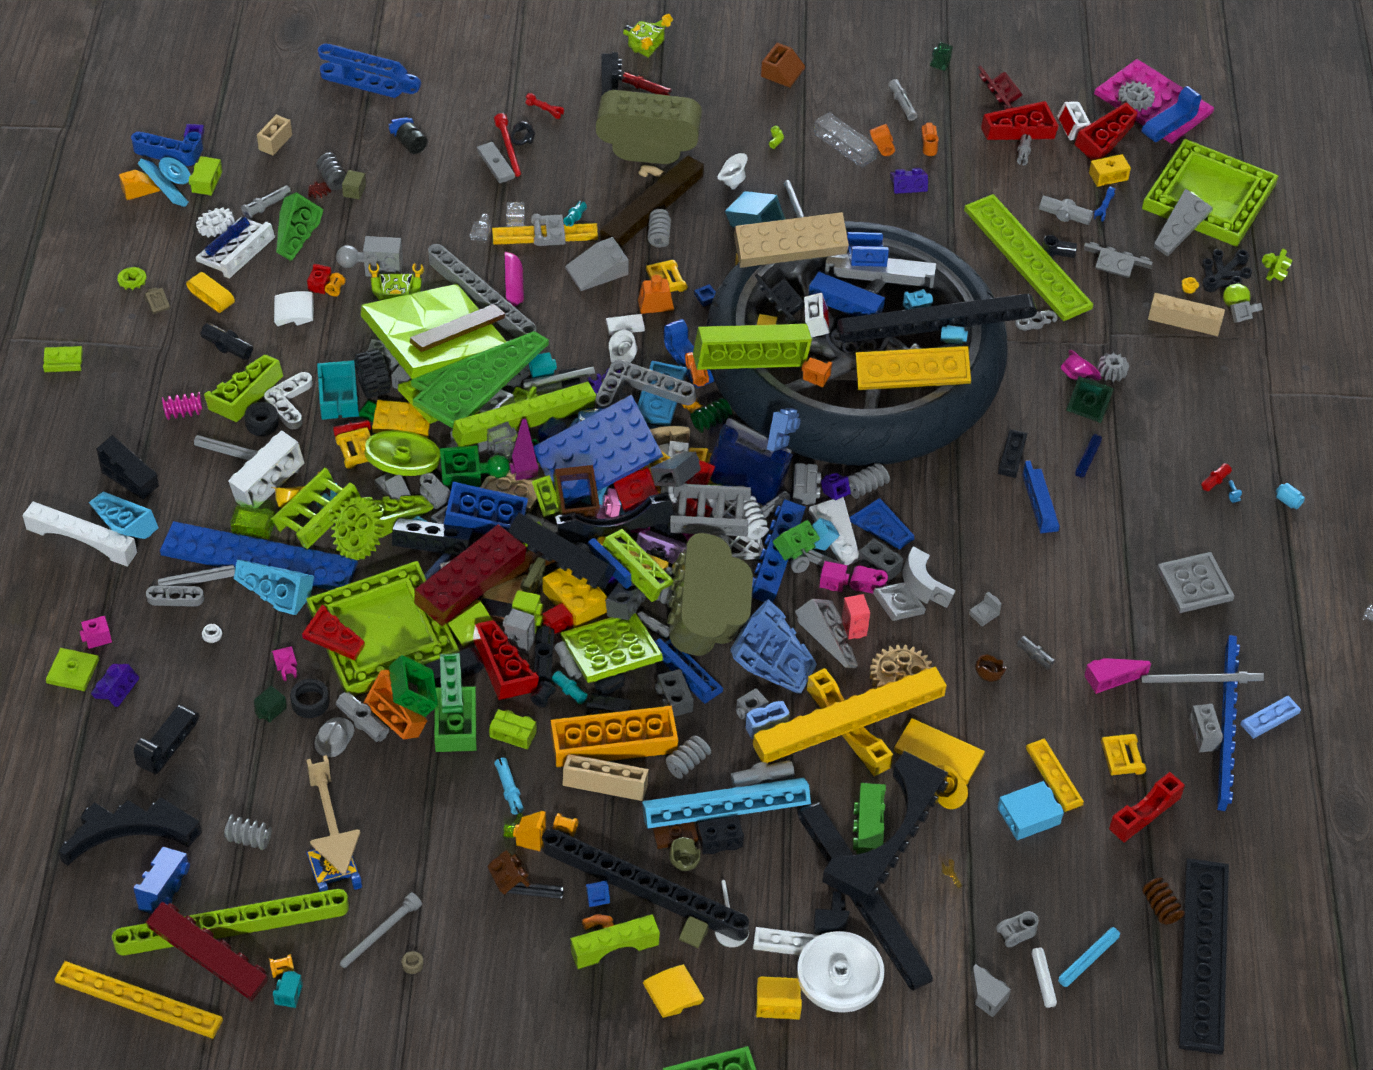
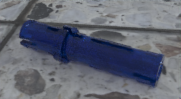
M242 217L234 225H230L211 244L204 248L205 252L211 257L214 256L232 239L238 238L240 233L250 226V222L245 217Z

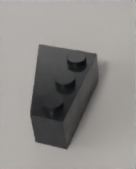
M113 435L96 448L101 472L142 500L159 487L157 473L150 469Z

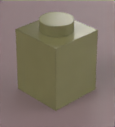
M348 170L342 183L343 197L360 200L366 187L365 173Z

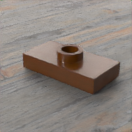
M694 822L653 828L657 849L671 847L672 842L681 837L694 840V843L698 842Z

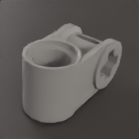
M431 473L421 475L420 494L434 506L433 508L438 509L448 503L450 490L435 475Z
M1027 911L1013 918L1003 920L996 926V930L1003 936L1006 947H1013L1036 935L1039 919L1035 913Z

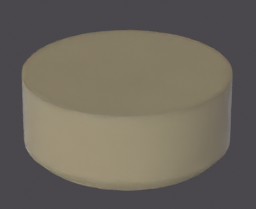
M410 951L402 957V968L406 973L416 974L422 970L424 962L420 953Z

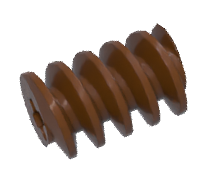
M1160 877L1144 885L1142 892L1158 917L1159 922L1168 925L1181 919L1185 912L1184 910H1179L1181 905L1175 903L1177 898L1171 896L1173 891L1168 889L1169 884L1167 882L1162 883L1163 878Z

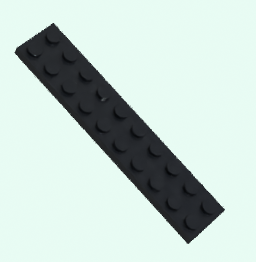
M1187 858L1185 863V915L1183 916L1178 1049L1223 1055L1229 864Z

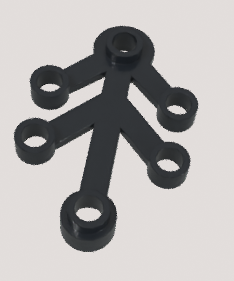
M1219 249L1214 250L1212 258L1215 260L1217 274L1214 276L1212 273L1213 260L1209 258L1204 259L1202 263V268L1205 270L1206 275L1202 281L1204 290L1215 292L1219 287L1241 284V278L1249 279L1252 274V269L1249 267L1242 268V271H1231L1237 265L1248 263L1249 254L1246 250H1238L1235 253L1234 259L1225 267L1222 261L1223 251ZM1222 278H1232L1231 280H1221Z

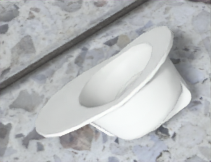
M739 153L730 157L718 174V180L723 181L731 189H736L746 177L744 167L747 163V155Z
M620 330L610 339V359L612 363L615 360L631 363L638 351L637 344L630 331Z

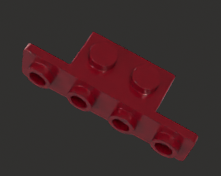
M981 65L978 67L981 72L978 74L983 82L987 81L988 84L986 85L991 93L995 92L994 96L998 102L1004 103L1002 105L1005 110L1013 108L1011 103L1023 95L1008 74L1004 71L992 80Z

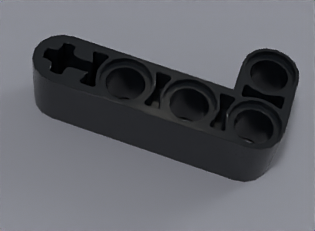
M178 705L150 741L145 738L137 741L134 747L136 765L153 774H158L196 726L199 720V713L183 705Z

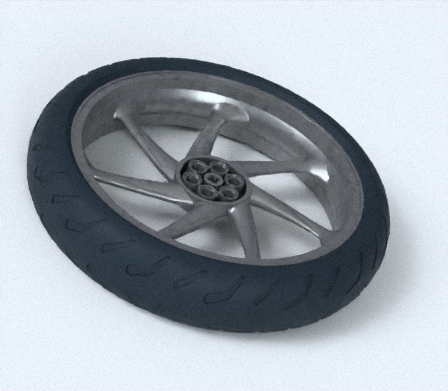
M844 222L846 233H882L883 247H888L889 249L888 258L936 263L933 288H930V277H925L924 284L920 286L897 284L913 292L924 289L927 294L930 293L932 295V304L935 306L994 298L992 292L978 273L959 256L942 245L919 234L893 226L869 222ZM827 257L740 268L738 262L725 277L713 298L706 327L757 325V313L769 302V299L765 296L767 291L764 290L762 292L756 285V282H758L755 277L756 274L761 277L770 289L785 278L791 287L800 284L804 296H808L809 285L817 273L825 274ZM830 266L829 276L837 277L834 274V267ZM875 279L864 290L878 294L887 282ZM828 311L829 333L822 335V338L811 337L812 341L809 351L827 356L832 360L831 376L828 379L830 380L849 371L857 370L856 352L908 350L909 348L895 337L844 343L840 340L837 322L843 318L855 316L843 312L833 318ZM1005 322L965 327L964 331H968L967 342H963V346H968L971 384L937 386L936 391L907 404L877 409L881 389L866 390L864 409L844 408L818 402L797 393L815 386V384L805 381L803 378L784 385L765 368L710 369L721 394L736 414L753 430L767 438L770 435L773 413L786 408L796 409L797 413H799L800 426L796 429V432L788 433L790 440L788 446H786L792 452L815 460L843 465L870 466L875 463H880L881 465L908 461L914 457H922L950 444L969 430L985 414L997 395L1005 374L1008 355L1007 332Z

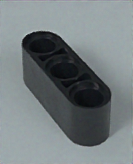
M467 648L457 652L460 653L461 679L474 675L483 669L484 664L475 648ZM440 659L425 665L433 670L436 688L441 687Z

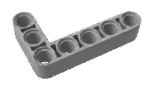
M615 360L611 364L596 396L598 408H607L618 401L619 393H622L624 386L627 385L684 405H692L696 401L695 388L691 383L623 360ZM636 375H640L639 378H633ZM652 381H657L655 384H650ZM612 385H616L615 388H609ZM668 387H674L672 390H667ZM686 392H690V393H691V394L688 395V396H685V395H684ZM604 401H609L607 404H601Z

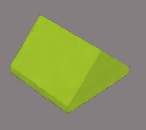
M476 599L447 622V625L452 635L465 648L474 642L475 624L491 621L492 618L482 602Z

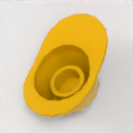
M305 486L271 488L275 489V499L278 506L283 508Z
M938 765V768L948 772L947 781L949 782L944 793L940 792L938 795V802L946 809H957L965 803L968 797L966 783L951 766Z

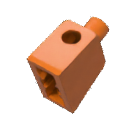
M653 275L651 280L642 282L638 297L640 314L674 311L667 279H662L660 275Z

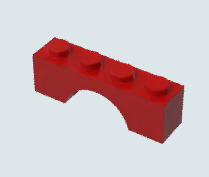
M1171 772L1167 773L1155 783L1147 796L1133 807L1126 805L1113 815L1109 830L1125 843L1181 799L1185 785Z

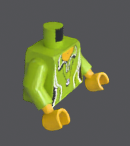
M666 14L662 17V20L656 23L639 21L634 28L626 25L623 34L628 36V45L634 53L639 52L649 58L664 41L665 27H669L673 19L670 14Z
M376 263L377 270L372 271L369 264L368 271L372 274V292L378 300L381 301L420 292L422 281L420 275L424 272L422 264L419 271L415 270L416 264H413L412 269L415 277L413 274H379L378 277L379 265Z

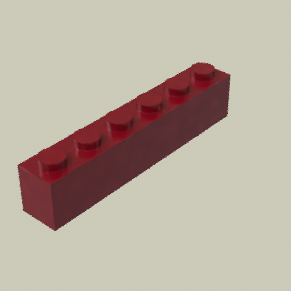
M161 902L146 921L147 927L252 1002L268 982L267 975H265L267 972L257 964L254 967L248 963L249 959L242 953L238 952L236 954L231 951L232 947L223 940L219 942L214 939V934L207 928L200 929L196 926L197 922L190 916L186 915V917H183L178 913L180 910L173 904L169 903L167 905Z

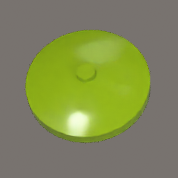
M390 430L379 432L369 437L365 444L364 453L366 459L378 469L396 475L417 476L427 474L435 470L440 462V450L433 441L408 431Z

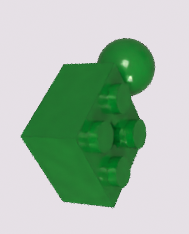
M478 445L440 448L442 482L450 491L453 482L480 488L481 473H488L490 476L499 479L505 477L510 471V462L503 455H494L486 463H479Z

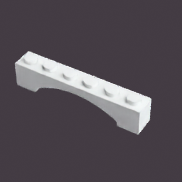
M32 502L23 514L26 530L40 535L55 533L77 539L104 553L110 558V561L128 567L137 554L134 538L39 503Z

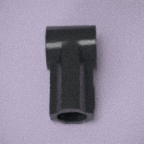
M1047 235L1043 239L1042 248L1051 258L1055 255L1075 258L1077 243L1059 241L1057 237Z

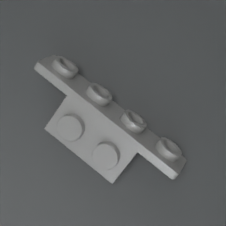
M1094 242L1085 243L1084 245L1085 251L1099 254L1096 269L1130 278L1134 265L1152 269L1153 262L1147 257H1134L1132 253H1120L1112 247H1099L1100 245Z
M728 418L722 434L731 439L729 446L735 448L736 452L740 453L745 449L747 450V455L755 458L757 462L771 459L782 466L787 465L792 452L790 448L785 447V449L777 451L767 450L769 438L732 418Z

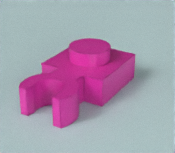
M292 646L272 651L277 671L281 670L282 679L287 681L286 675L288 673H292L294 679L297 678L295 668L297 662Z

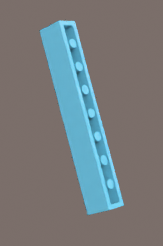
M805 778L642 801L644 822L647 828L811 804L809 784Z

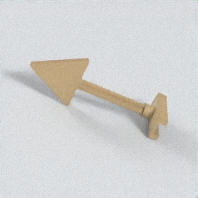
M327 755L323 756L324 762L312 764L311 759H308L307 768L310 785L319 787L330 836L311 840L310 844L342 875H346L360 830L357 829L344 833L338 832L327 788V783L331 782Z

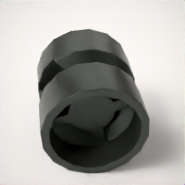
M405 123L397 130L396 138L411 154H418L427 146V138L413 123Z

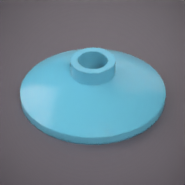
M170 157L160 160L159 168L166 178L177 184L188 183L190 172L184 164Z

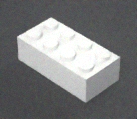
M282 430L273 436L270 442L261 448L251 460H248L228 481L235 501L253 513L275 492V489L271 487L279 488L304 464L298 442Z

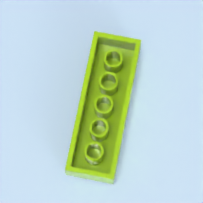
M807 324L698 327L693 357L697 370L802 367L803 363L807 361L812 338Z

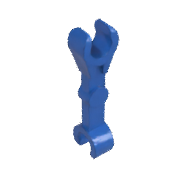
M1109 186L1101 207L1094 212V219H1096V216H1102L1101 221L1105 220L1106 209L1115 195L1116 188Z

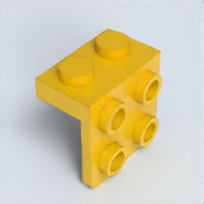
M759 977L757 981L756 1017L800 1020L802 999L798 979Z

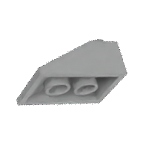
M612 237L594 244L567 264L565 269L579 290L583 291L628 275L629 260Z

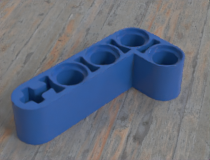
M1189 86L1184 87L1179 94L1177 103L1146 122L1141 132L1152 141L1158 142L1197 115L1202 96Z
M135 132L131 136L135 154L159 160L170 157L180 161L185 166L194 165L203 151L201 134L198 132L188 133L183 141L145 132Z
M679 319L664 326V344L677 364L686 367L685 353L693 352L694 346L688 339V328L685 321ZM687 369L686 375L693 383L690 369ZM707 369L709 382L705 385L714 382L710 369ZM693 384L696 388L703 387V386H697L696 384Z

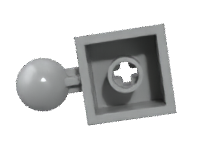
M366 236L363 253L358 252L353 246H342L336 254L337 262L344 268H351L357 262H364L365 276L372 277V274L368 271L369 264L370 269L376 271V263L379 265L378 277L379 274H401L403 267L401 238Z

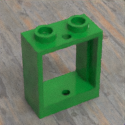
M403 655L398 657L389 666L393 702L426 717L438 706L433 670ZM407 681L417 685L418 694L408 689Z

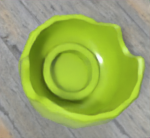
M1232 284L1225 289L1223 300L1229 307L1244 301H1249L1250 303V291L1242 284Z

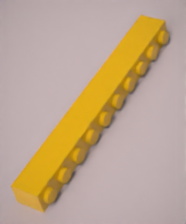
M936 667L926 668L912 676L907 675L896 682H888L880 688L870 689L864 694L851 696L840 703L835 702L824 709H816L808 715L797 716L792 721L779 723L768 730H760L754 734L753 747L761 762L769 763L945 696L947 685Z

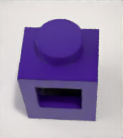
M835 473L826 475L821 480L823 493L835 501L851 494L847 476L842 477Z

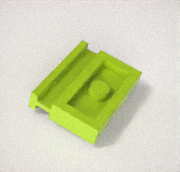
M82 346L45 348L44 372L81 371Z

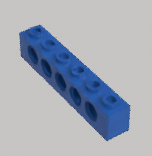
M784 499L782 506H777L774 514L777 519L772 520L769 529L772 531V534L767 535L764 543L768 545L767 549L763 548L759 558L763 561L757 564L755 570L757 578L753 577L752 598L763 602L766 600L774 602L788 560L785 561L773 541L782 533L801 523L805 506Z

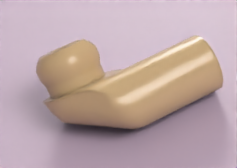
M643 165L639 170V175L647 177L648 173L657 178H662L665 175L663 170L655 166Z

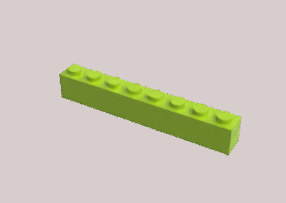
M585 382L454 421L452 436L459 447L471 446L518 432L522 419L525 418L528 428L578 414L579 411H584L587 408H593L596 393L589 382Z

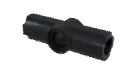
M206 323L200 332L202 338L215 344L222 353L230 352L243 360H248L251 357L253 346L239 339L232 330L224 331L211 323Z
M542 626L540 629H537L534 672L539 676L538 684L541 681L551 682L554 630L548 626Z

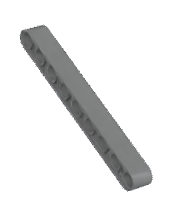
M433 244L428 248L429 264L453 285L458 284L478 307L482 309L494 304L506 313L505 318L497 321V323L513 337L518 338L533 331L537 332L536 325L446 248L440 244Z

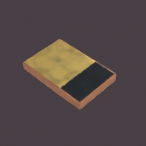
M524 574L490 588L482 595L480 601L492 620L503 622L505 616L510 614L517 590L522 591L520 588L521 582L528 575Z

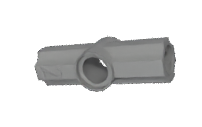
M1043 196L1039 206L1040 210L1055 214L1063 222L1071 219L1089 225L1093 216V211L1076 206L1075 202L1071 199L1060 201Z
M344 692L339 696L336 706L354 721V726L357 729L365 731L375 742H381L386 738L389 728L371 712L368 705L359 702L349 692Z
M790 760L770 765L766 762H760L751 769L731 773L733 788L795 778L794 767Z

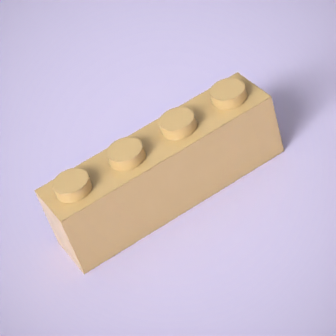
M1155 293L1148 320L1218 336L1225 309Z
M568 754L563 767V786L643 801L648 786L649 769Z

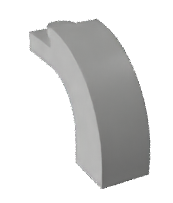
M912 547L902 570L906 586L922 602L927 604L929 600H932L947 608L956 590L934 580L926 570V563L930 555Z

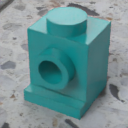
M294 971L283 973L282 980H278L276 990L273 991L275 1005L296 1008L303 987L300 974Z

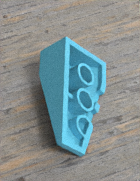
M106 492L100 493L89 502L110 529L120 534L146 539L159 528L152 510Z
M237 560L234 579L250 591L257 593L264 601L271 603L276 610L297 615L307 601L306 598L311 596L314 576Z

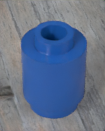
M404 117L391 120V123L388 124L390 134L396 137L397 130L403 124L413 123L412 118Z

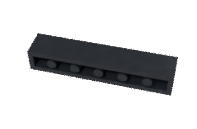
M521 513L517 514L508 530L522 544L523 542L526 543L528 550L535 554L538 551L543 553L542 558L549 562L555 560L558 562L557 567L564 571H567V569L572 570L571 575L580 580L584 577L587 579L586 584L595 589L598 586L605 589L616 570L613 566Z

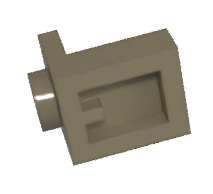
M151 288L145 293L144 299L148 302L153 315L170 309L163 288Z

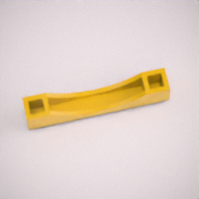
M825 668L808 676L807 691L821 709L829 707L835 702L845 701L836 681ZM864 727L842 735L874 777L891 768L893 753L881 739L872 735Z

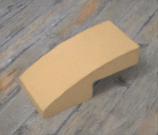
M666 426L650 429L658 445L670 441L688 443L690 440L689 427Z

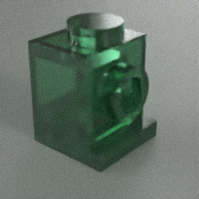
M942 42L939 43L938 47L933 50L932 57L934 58L930 66L945 71L951 62L953 46Z

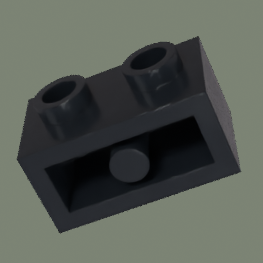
M738 815L697 823V836L702 855L716 854L726 850L734 851L743 847L744 834Z

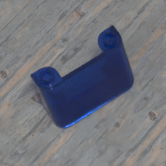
M724 424L708 462L715 466L710 481L721 486L751 487V496H754L757 502L766 505V503L778 495L782 488L793 454L784 450L774 451L771 457L737 443L738 432L736 429Z

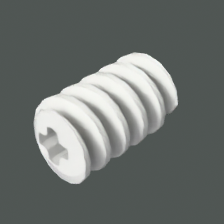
M751 496V501H744L743 519L748 520V538L759 539L765 536L769 529L766 527L767 521L764 520L765 517L759 508L756 498Z

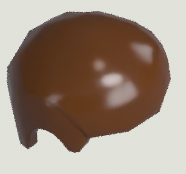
M989 654L981 655L975 663L977 674L982 680L988 682L998 681L1007 670V667L1003 666V660H997Z

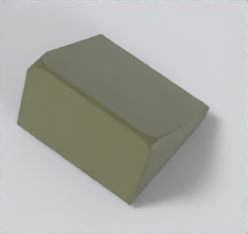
M689 916L679 940L699 948L708 933V924Z

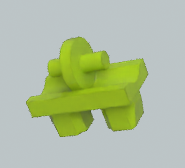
M1284 248L1278 256L1270 253L1265 254L1262 258V263L1265 267L1270 268L1266 279L1269 281L1276 278L1282 282L1287 276L1288 272L1286 270L1290 267L1293 260L1285 256L1287 250Z

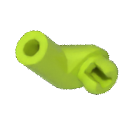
M779 126L771 128L773 139L769 142V146L772 149H775L784 140Z

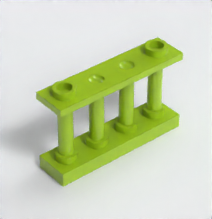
M324 468L271 519L278 531L281 532L287 526L297 532L296 536L301 545L308 549L334 524L333 519L338 518L335 513L341 512L340 506L345 507V501L350 502V498L356 499V497L361 496L352 483H349L344 488L335 484L328 469ZM326 488L337 493L331 501L320 495ZM313 500L324 506L317 514L306 508ZM300 513L310 519L304 527L292 521Z

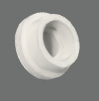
M208 624L202 631V638L208 643L217 642L222 637V630L216 624Z

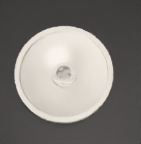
M835 931L815 937L804 947L798 960L797 977L804 994L817 1006L833 1012H852L867 1006L877 997L883 984L884 965L879 952L869 941L853 933Z

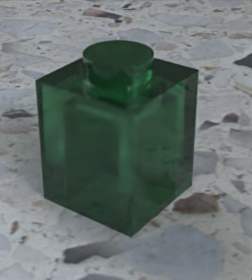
M272 686L268 687L253 700L255 714L260 719L264 718L269 723L287 708L285 696Z

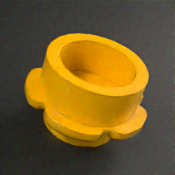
M1192 277L1182 280V289L1186 293H1194L1196 288L1199 287V283Z

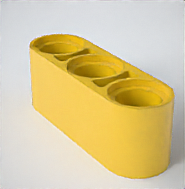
M203 272L198 273L186 282L192 294L219 313L235 303L233 295L227 289Z

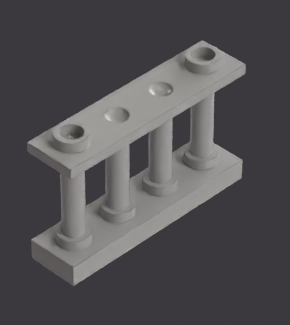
M687 483L674 487V497L679 498L678 515L671 516L670 519L671 533H706L711 535L748 537V520L743 519L744 501H751V487L694 485ZM687 498L698 499L696 517L685 516ZM706 499L717 500L716 518L704 517ZM725 500L737 501L735 519L724 518Z

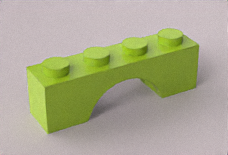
M653 914L573 937L571 938V953L576 967L580 969L597 964L603 956L618 948L634 947L640 951L659 945V929Z

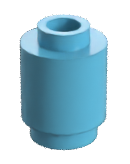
M942 326L941 341H945L946 344L963 345V342H967L968 331H964L965 327Z
M1289 483L1281 484L1276 490V498L1290 508L1298 509L1305 500L1302 493Z

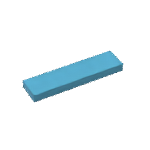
M140 159L138 162L139 166L171 202L186 207L189 201L163 175L161 170L153 162Z

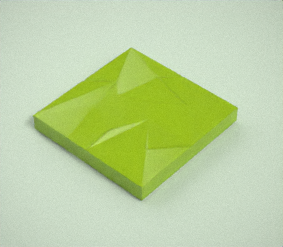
M1184 139L1145 197L1142 209L1168 219L1186 188L1213 207L1212 212L1194 230L1238 247L1276 186L1279 175Z
M458 284L367 303L361 307V317L411 379L507 342L495 327L490 324L423 352H420L410 343V337L479 310Z
M418 561L306 598L312 618L321 605H324L329 613L335 615L345 627H349L365 641V647L356 660L326 648L345 693L349 692L355 697L369 692L380 671L389 670V666L401 655L425 666L432 661L440 659V654L459 652L447 623L441 626L414 604L415 589L426 581Z

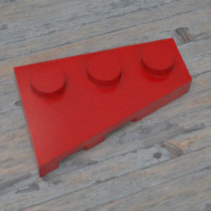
M321 605L302 633L303 639L352 660H356L365 647V641L349 627H345L335 615L329 613L324 605Z

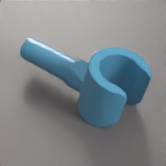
M1230 480L1228 482L1232 490L1229 493L1230 501L1232 503L1241 501L1242 491L1237 490L1234 482Z

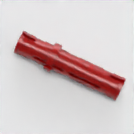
M625 72L623 75L625 79L622 78V82L633 85L636 89L641 88L654 94L670 96V88L643 79L642 76L637 77L628 72Z

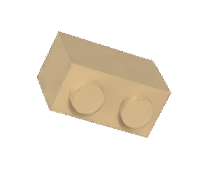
M275 115L257 134L259 150L273 156L292 136L291 121Z

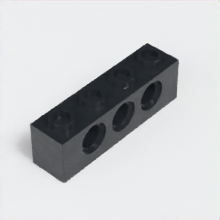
M397 518L392 529V546L459 555L473 544V528Z

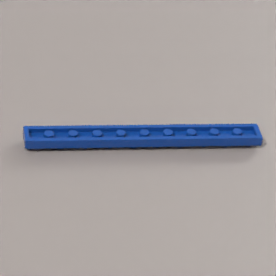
M1229 635L1225 646L1224 674H1232L1238 671L1239 660H1236V656L1239 655L1240 645L1237 644V636ZM1238 681L1223 682L1221 722L1223 739L1220 745L1217 810L1226 811L1227 805L1232 803L1233 792L1230 791V787L1233 785L1234 775L1230 774L1234 767V758H1231V753H1234L1235 741H1232V737L1235 736L1236 725L1233 724V720L1236 719L1237 708H1234V704L1237 702L1238 695L1237 692H1234V688H1237Z

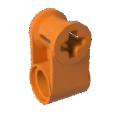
M887 124L870 130L872 140L877 145L880 153L883 156L892 155L895 152V146L892 143L893 137Z

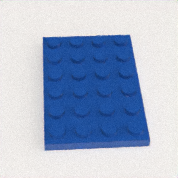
M632 395L533 446L534 453L545 476L550 475L553 485L555 469L593 465L597 491L664 457ZM587 479L561 482L565 508L590 496Z

